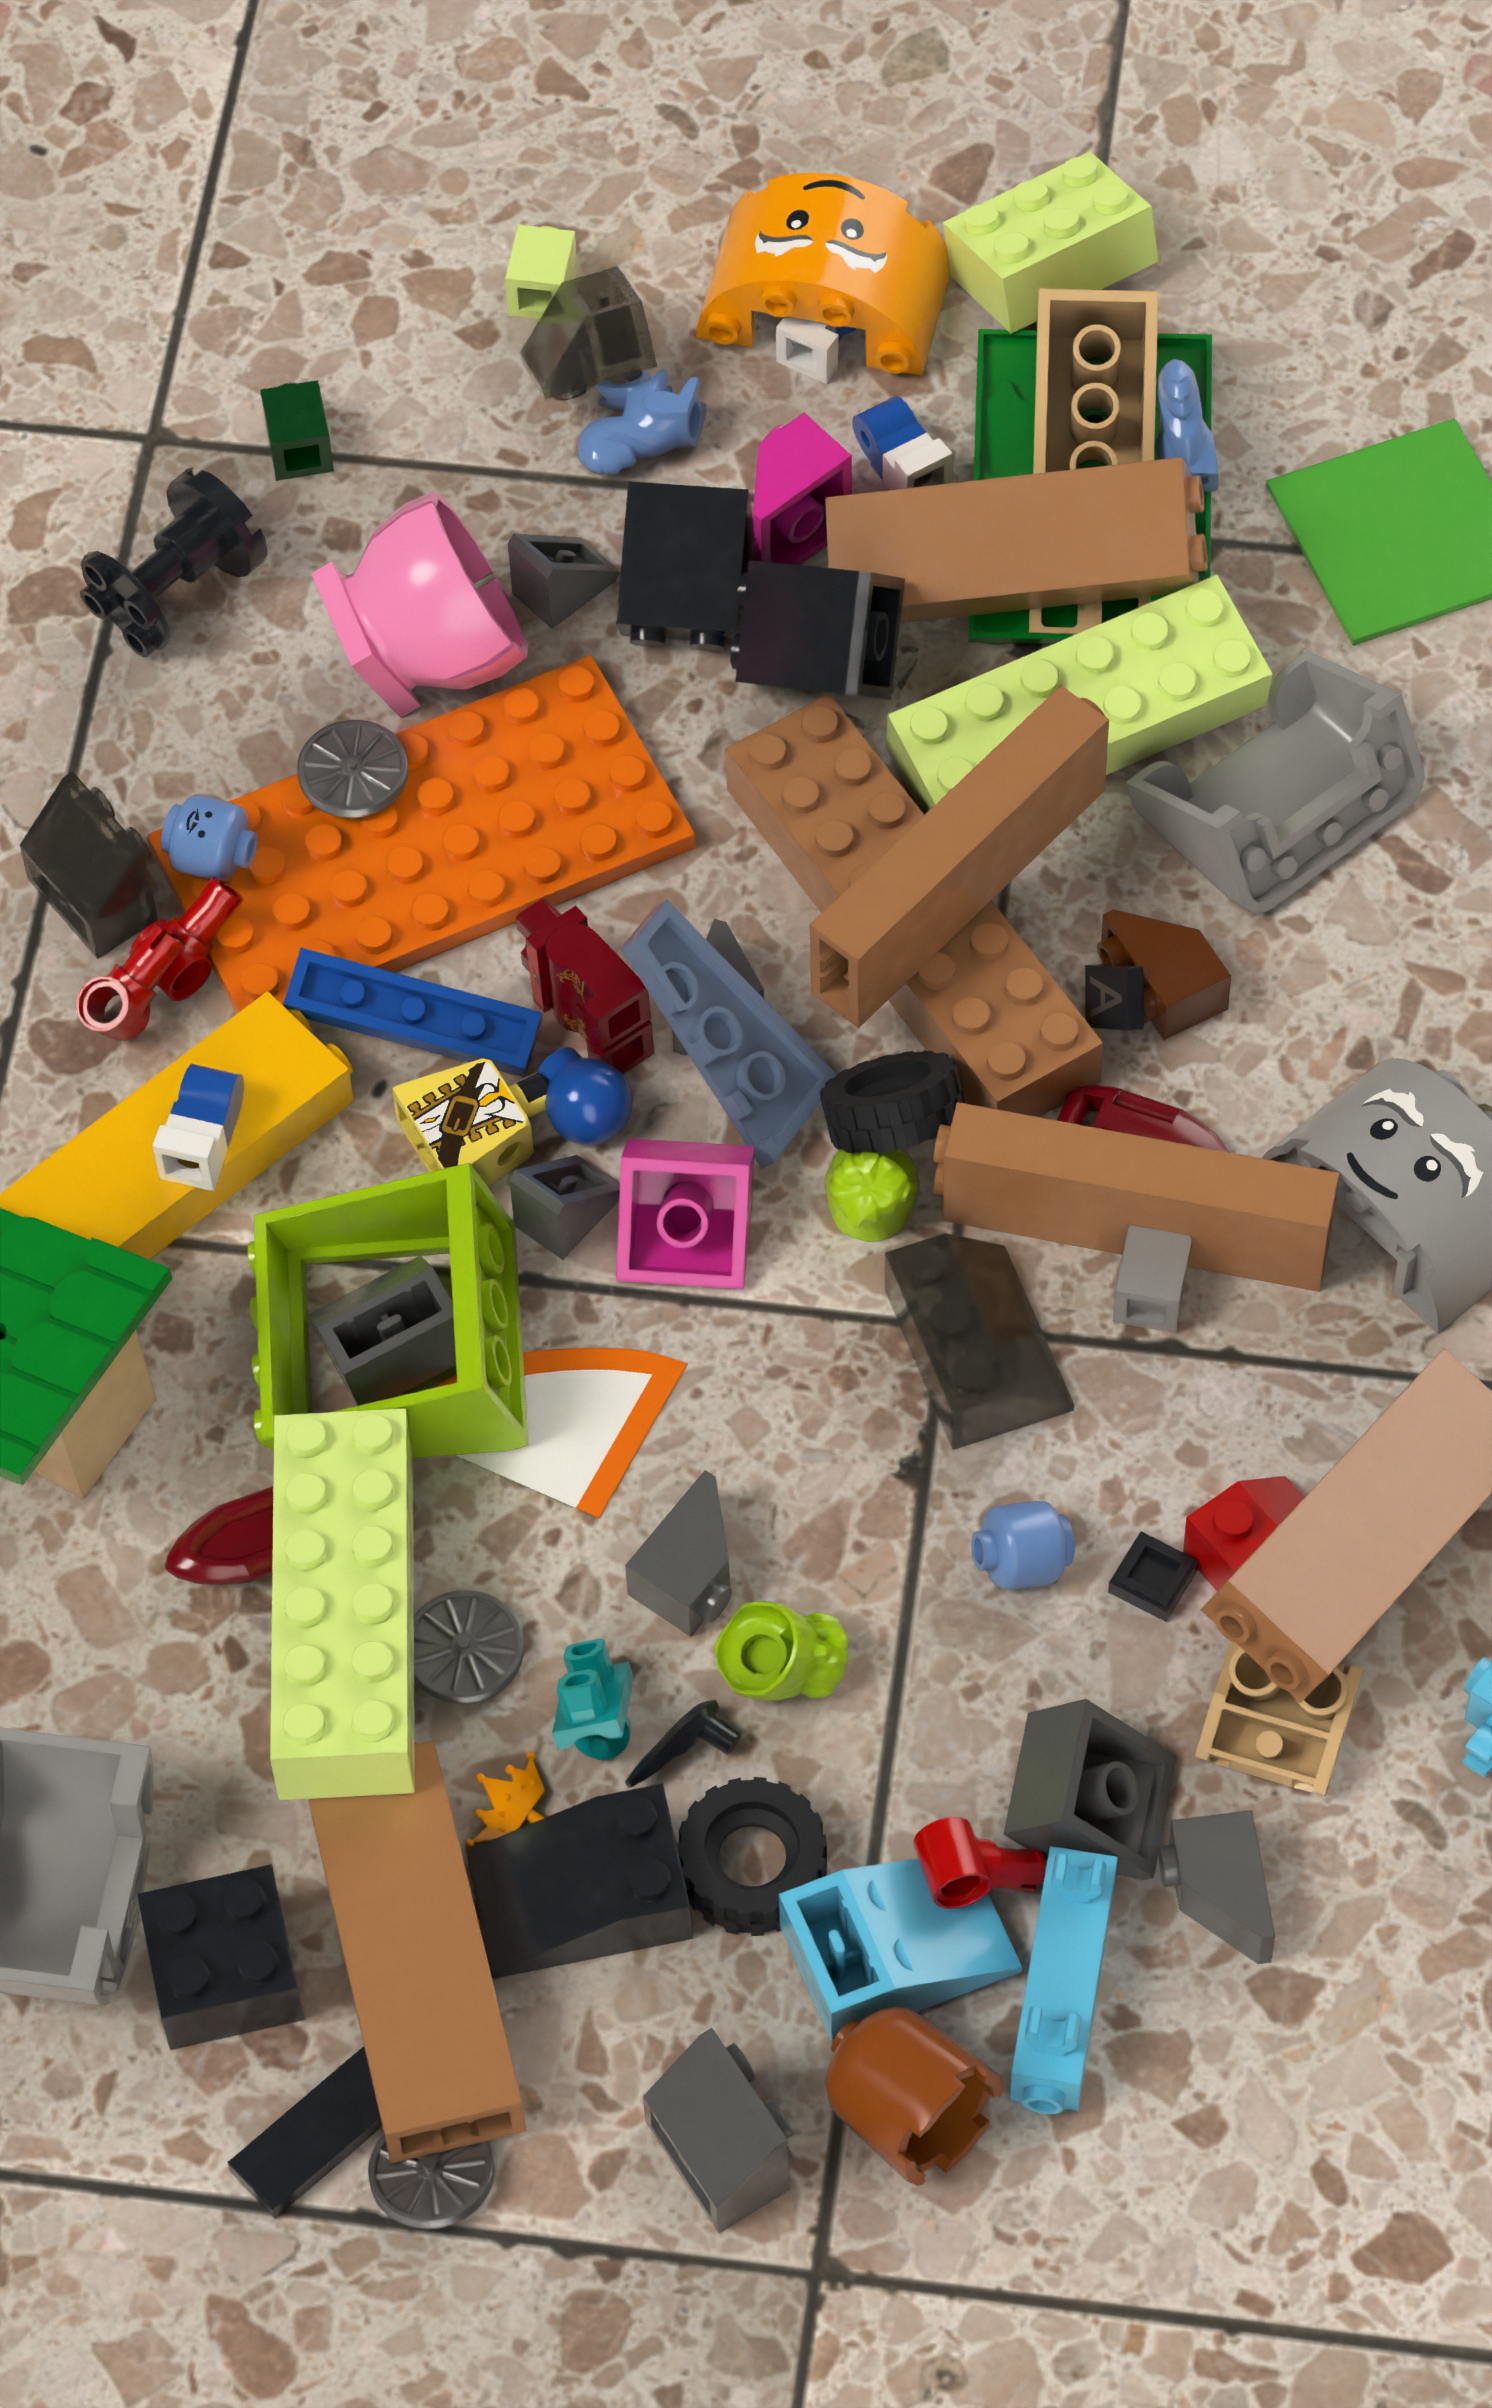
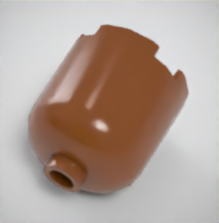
M889 2007L874 2012L861 2021L855 2019L847 2023L832 2042L831 2051L833 2055L830 2059L825 2079L829 2104L836 2115L909 2183L917 2186L923 2185L925 2182L926 2174L923 2172L936 2164L946 2173L973 2148L990 2124V2121L981 2114L989 2099V2095L994 2098H1000L1004 2090L1002 2077L930 2020L906 2007Z

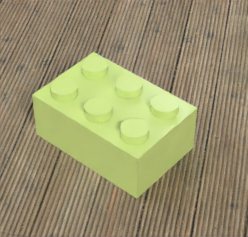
M1090 151L1079 157L1072 158L1040 176L1022 182L1015 188L982 204L972 206L965 212L943 222L951 278L1011 334L1037 322L1039 288L1102 290L1159 262L1152 206Z

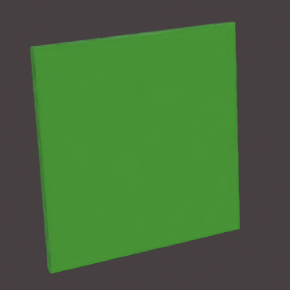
M1455 418L1266 480V487L1352 645L1492 599V482Z

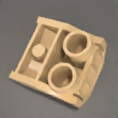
M1231 1641L1213 1692L1195 1758L1326 1797L1350 1713L1364 1674V1668L1354 1665L1347 1667L1345 1664L1339 1663L1299 1703L1287 1690L1277 1686L1268 1677L1266 1671L1240 1646Z

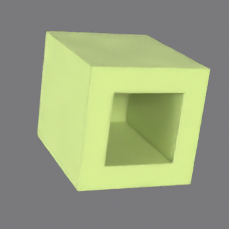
M517 226L505 277L508 316L560 322L566 321L577 273L575 231L561 230L550 226Z

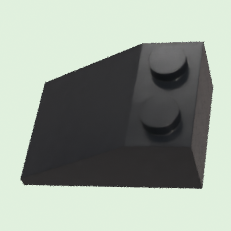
M663 1783L596 1796L466 1851L492 1979L692 1939L690 1904Z

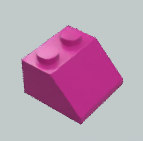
M802 413L787 425L775 427L767 434L763 442L759 444L753 505L754 561L801 565L828 546L825 498L852 495V455L805 413Z
M628 1138L621 1156L616 1281L744 1289L752 1214L755 1146Z

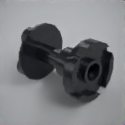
M193 468L186 469L169 484L166 491L167 500L175 519L155 535L153 541L156 551L133 571L130 572L113 557L99 551L88 552L82 559L81 569L87 584L80 591L83 603L96 617L104 619L108 616L122 631L129 647L141 657H148L153 651L163 649L170 639L168 624L155 599L179 578L188 583L195 582L213 565L235 577H246L260 566L268 555L266 539L261 529L251 535L245 524L253 515L244 502L225 483L207 471L201 470L194 476Z

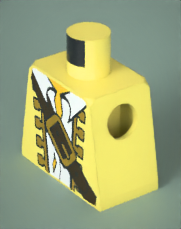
M484 1058L408 1081L392 1088L396 1120L428 1172L470 1163L487 1187L529 1159L534 1152L532 1128L528 1118L546 1110L545 1101L548 1090L545 1080L538 1072L507 1086L493 1062Z

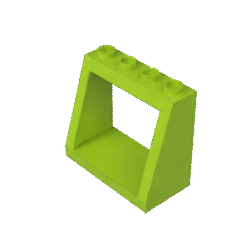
M470 1163L253 1215L254 1241L248 1244V1259L252 1272L256 1277V1296L250 1299V1315L253 1325L258 1332V1352L252 1355V1371L255 1381L260 1388V1409H256L254 1412V1428L257 1438L263 1447H268L274 1453V1415L312 1413L306 1265L450 1254L457 1383L333 1412L406 1408L413 1458L504 1452L529 1446L515 1222Z

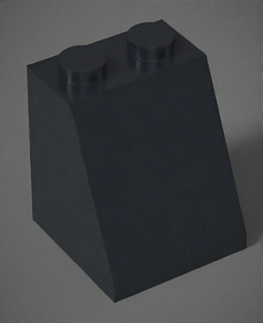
M628 481L616 625L621 636H630L631 644L643 647H663L666 645V639L690 640L689 647L696 650L724 651L726 643H732L734 636L737 633H741L743 609H740L738 606L737 590L742 574L748 572L754 534L753 505L748 489Z
M749 560L748 572L742 574L737 590V602L739 608L743 609L741 633H737L734 636L730 652L731 666L736 670L735 682L891 700L905 578L865 571Z

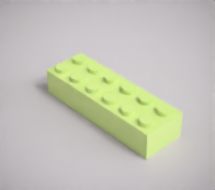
M1215 575L888 714L886 748L916 805L925 815L1059 686H1063L1078 698L1091 700L1102 710L1105 717L1109 719L1107 775L1266 707L1273 673L1218 575Z
M406 1408L274 1415L270 1761L279 1800L415 1793L413 1448Z

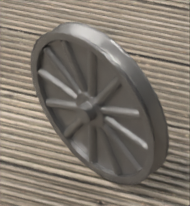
M345 720L322 728L305 743L298 758L297 772L301 790L312 805L333 816L358 818L375 814L388 807L398 798L407 782L408 762L404 746L390 730L370 721Z
M473 1590L452 1591L430 1600L414 1615V1681L431 1696L450 1703H476L491 1698L504 1690L517 1675L524 1656L523 1632L513 1611L498 1598Z
M383 2134L371 2153L368 2177L376 2203L390 2218L412 2228L438 2229L464 2220L482 2205L493 2184L494 2161L488 2141L391 2164Z

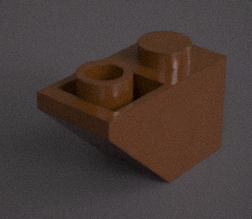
M1114 909L1103 914L1101 942L1097 944L1102 964L1143 966L1144 1023L1151 1021L1163 1040L1228 1010L1231 975L1199 929Z

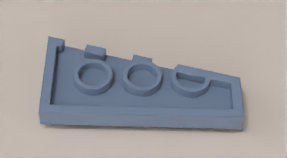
M665 900L653 907L621 947V950L747 1146H755V1159L762 1169L775 1163L821 1103V1088H824L825 1083L838 1074L668 900Z

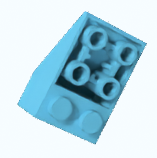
M918 1858L844 1869L779 1894L780 1928L831 2044L838 2032L852 2020L858 2019L861 2021L870 2014L889 2007H906L914 2012H919L1022 1972V1965L989 1894L987 1893L979 1901L961 1908L945 1909L938 1907L933 1902Z

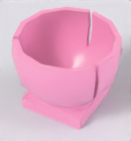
M435 491L406 502L374 529L354 573L349 575L343 574L333 562L311 573L351 666L400 718L421 707L414 691L417 685L466 690L503 676L527 657L528 643L518 617L499 579L496 578L476 590L473 584L492 574L494 570L449 503Z

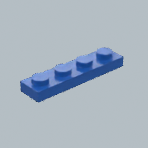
M305 948L300 949L283 1002V1006L286 1009L300 1011L309 1020L465 1062H473L482 1058L488 1059L493 1062L498 1071L524 1078L542 1023V1012Z

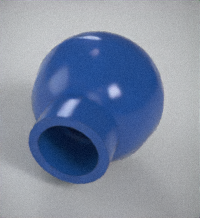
M570 1047L556 1050L542 1062L538 1073L543 1077L548 1086L545 1101L546 1113L554 1129L563 1138L580 1145H598L611 1140L623 1130L630 1118L633 1102L629 1083L618 1069L600 1059L583 1058L574 1048Z

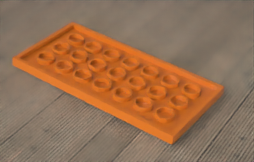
M588 655L396 733L395 735L401 741L407 755V782L398 798L388 807L375 814L358 818H343L319 810L303 794L299 784L298 773L228 801L229 803L241 806L247 812L250 825L249 831L258 834V843L251 865L248 868L239 867L235 875L226 881L228 885L242 896L244 901L211 939L213 948L206 957L212 962V969L236 1014L266 991L283 1005L301 948L395 973L515 923L516 917L520 912L542 898H547L553 906H556L696 848L695 833L592 655ZM162 828L147 834L149 847L183 913H185L209 883V880L180 873L172 867L169 853L163 852L161 849Z

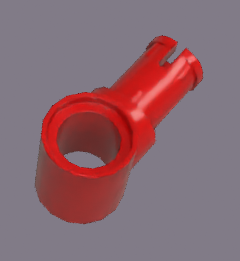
M211 878L181 918L174 916L171 921L162 919L155 922L172 933L174 939H179L187 947L184 952L178 955L157 984L173 1001H182L189 998L204 985L212 970V962L206 957L213 948L211 939L244 901L236 890L219 878ZM153 923L137 936L131 946L130 956L151 930Z
M154 922L151 930L123 966L116 964L107 976L93 978L82 986L76 1000V1011L80 1021L89 1029L114 1040L128 1041L139 1036L145 1030L150 1020L151 1009L149 1003L156 995L153 989L178 955L184 952L187 948L186 945L179 939H174L172 933ZM120 995L122 1000L121 1011L113 1021L107 1023L105 1007L114 996Z
M947 1817L936 1820L923 1827L913 1839V1846L933 1902L941 1908L957 1909L979 1901L994 1888L1033 1893L1037 1890L1036 1885L1041 1886L1044 1882L1047 1864L1042 1852L1037 1849L997 1847L996 1843L990 1839L976 1838L971 1823L961 1817Z

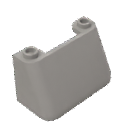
M1309 651L1304 652L1286 665L1276 675L1271 684L1269 705L1274 722L1189 784L1187 776L1180 767L1168 761H1157L1126 782L1137 813L1231 902L1254 914L1265 913L1276 907L1408 809L1417 800L1425 779L1424 766L1402 694Z

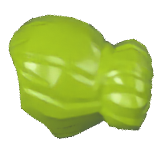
M902 1148L886 1153L855 1152L853 1154L840 1149L833 1156L824 1178L828 1206L835 1225L843 1234L866 1242L886 1240L899 1232L911 1215L920 1188L917 1166L914 1164L913 1158L906 1151H903Z
M756 1601L746 1603L737 1610L717 1638L714 1651L718 1670L736 1694L758 1701L783 1700L796 1697L800 1693L809 1698L822 1699L832 1695L833 1689L841 1682L844 1676L845 1667L849 1661L847 1652L849 1640L839 1620L831 1614L814 1612L802 1617L796 1611L783 1604L770 1601Z

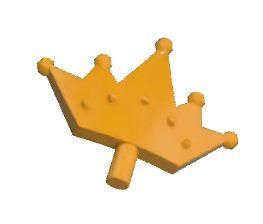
M529 1751L526 1754L528 1764L525 1771L515 1768L510 1764L506 1766L505 1771L511 1774L512 1782L488 1778L481 1773L476 1775L475 1779L483 1784L493 1809L484 1811L478 1808L475 1810L476 1817L481 1818L485 1828L474 1839L466 1840L465 1845L467 1848L472 1849L477 1844H484L521 1828L526 1820L534 1823L546 1818L534 1810L545 1794L544 1786L533 1761L536 1758L534 1752Z

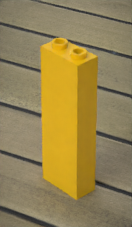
M266 991L0 1194V1208L21 1217L36 1218L89 1240L92 1237L150 1260L353 1103L350 1074L353 1073L352 1066L344 1053L336 1045L329 1043L325 1046L312 1034L309 1022L300 1011L286 1009ZM190 1064L241 1074L244 1078L241 1110L214 1191L159 1179L152 1148L160 1125H166L172 1106L178 1100L182 1079ZM177 1158L178 1162L185 1167L199 1168V1163Z

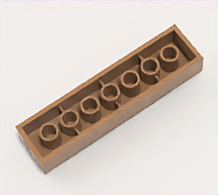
M829 693L725 748L727 791L821 913L924 816L923 812ZM992 900L888 1000L927 1051L946 1053L949 1058L953 1057L955 1059L967 1104L1040 1117L1062 1105L1070 1091L1078 1087L1101 1083L1103 1042Z

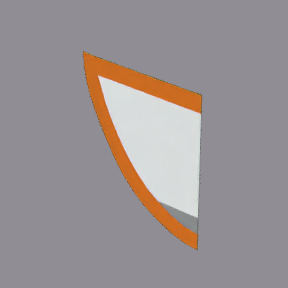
M564 1348L523 1352L529 1446L504 1452L455 1456L596 1518H600L688 1363L647 1351L625 1348ZM457 1374L442 1381L433 1388L457 1383Z

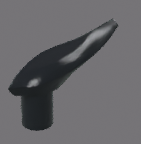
M716 1700L697 1704L677 1721L643 1757L625 1783L628 1788H631L648 1779L663 1768L672 1758L692 1749L700 1738L728 1756L739 1742L742 1733L715 1716L719 1710Z

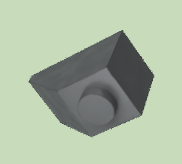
M706 1470L625 1565L628 1595L690 1637L705 1619L709 1622L716 1620L724 1611L732 1596L729 1557L716 1477Z
M1253 1811L1171 1820L1169 1845L1159 1846L1158 1855L1163 1886H1175L1179 1910L1255 1963H1271L1275 1931Z

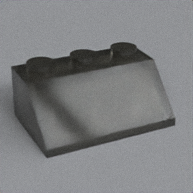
M944 1233L885 1252V1292L952 1450L1074 1411V1402L1005 1245Z

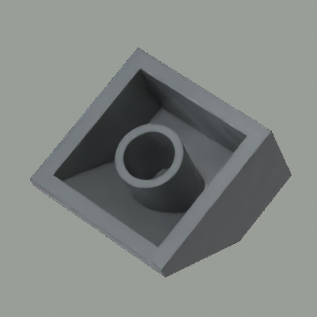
M1088 1699L1030 1712L1027 1715L1003 1835L1026 1849L1039 1850L1046 1861L1048 1860L1050 1846L1118 1857L1116 1875L1142 1880L1154 1878L1158 1848L1161 1843L1177 1756Z

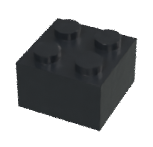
M272 1864L137 1894L161 2020L170 2050L305 2020Z

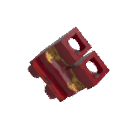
M547 898L540 899L520 912L516 917L517 930L525 937L526 945L521 951L522 965L530 973L533 1001L544 1013L553 1008L558 1024L566 1030L578 1032L585 1039L588 1058L603 1060L618 1069L622 1074L655 1054L652 1023L649 1020L651 1019L648 990L641 979L593 929L588 927L587 917L577 906H574L561 914Z

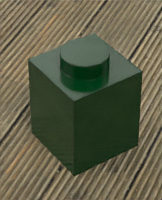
M319 381L286 383L278 387L260 389L276 481L333 472L330 438Z

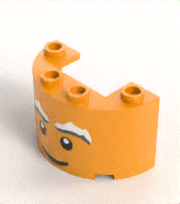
M795 173L769 179L766 189L756 193L748 190L735 203L730 213L697 324L696 338L711 340L723 345L735 344L753 347L755 340L754 311L763 312L775 317H792L822 322L834 327L846 326L866 330V367L882 369L895 374L907 373L923 376L951 274L946 243L930 220L923 221L921 224L916 218L906 212L907 201L874 184L851 177L827 173Z

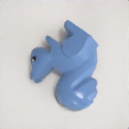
M1173 359L1165 364L1158 379V403L1160 410V431L1156 439L1158 459L1183 457L1192 476L1200 475L1203 490L1206 492L1215 491L1218 489L1219 480L1212 431L1208 429L1202 417L1197 381L1193 370L1184 361Z
M637 367L622 371L610 378L596 381L594 387L603 395L599 400V404L602 407L623 412V416L600 418L590 423L581 431L577 445V456L582 465L590 472L596 474H617L621 469L633 466L636 458L658 456L672 449L696 448L707 413L706 403H702L699 398L700 379L696 377L690 378L679 394L672 393V386L667 385V370H659L651 379L647 369Z

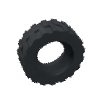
M908 1051L861 1062L850 1069L841 1071L833 1079H829L825 1083V1087L820 1090V1099L831 1143L834 1144L836 1149H843L845 1152L852 1154L855 1152L897 1151V1149L920 1145V1143L927 1140H933L937 1138L941 1124L951 1126L957 1102L966 1104L955 1059L953 1057L949 1058L946 1053H934L933 1051Z
M741 1777L728 1780V1784L719 1788L714 1786L707 1790L705 1797L699 1802L695 1800L688 1809V1818L685 1822H681L678 1832L679 1844H677L689 1904L694 1911L698 1909L703 1914L705 1921L712 1926L717 1924L724 1927L728 1933L738 1935L739 1932L751 1933V1936H764V1932L782 1931L780 1928L779 1894L827 1876L826 1834L823 1835V1822L818 1812L814 1813L810 1808V1801L803 1794L797 1795L791 1791V1786L780 1781L776 1784L768 1782L767 1778L754 1777V1780H741ZM744 1827L765 1828L773 1832L785 1847L786 1861L782 1871L776 1878L766 1884L759 1886L738 1884L728 1878L720 1866L719 1850L722 1843L731 1833Z

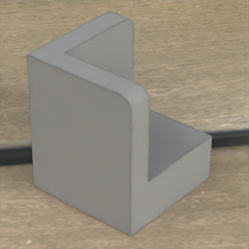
M1129 1225L1115 1289L1113 1322L1177 1333L1183 1285L1192 1243L1189 1235Z

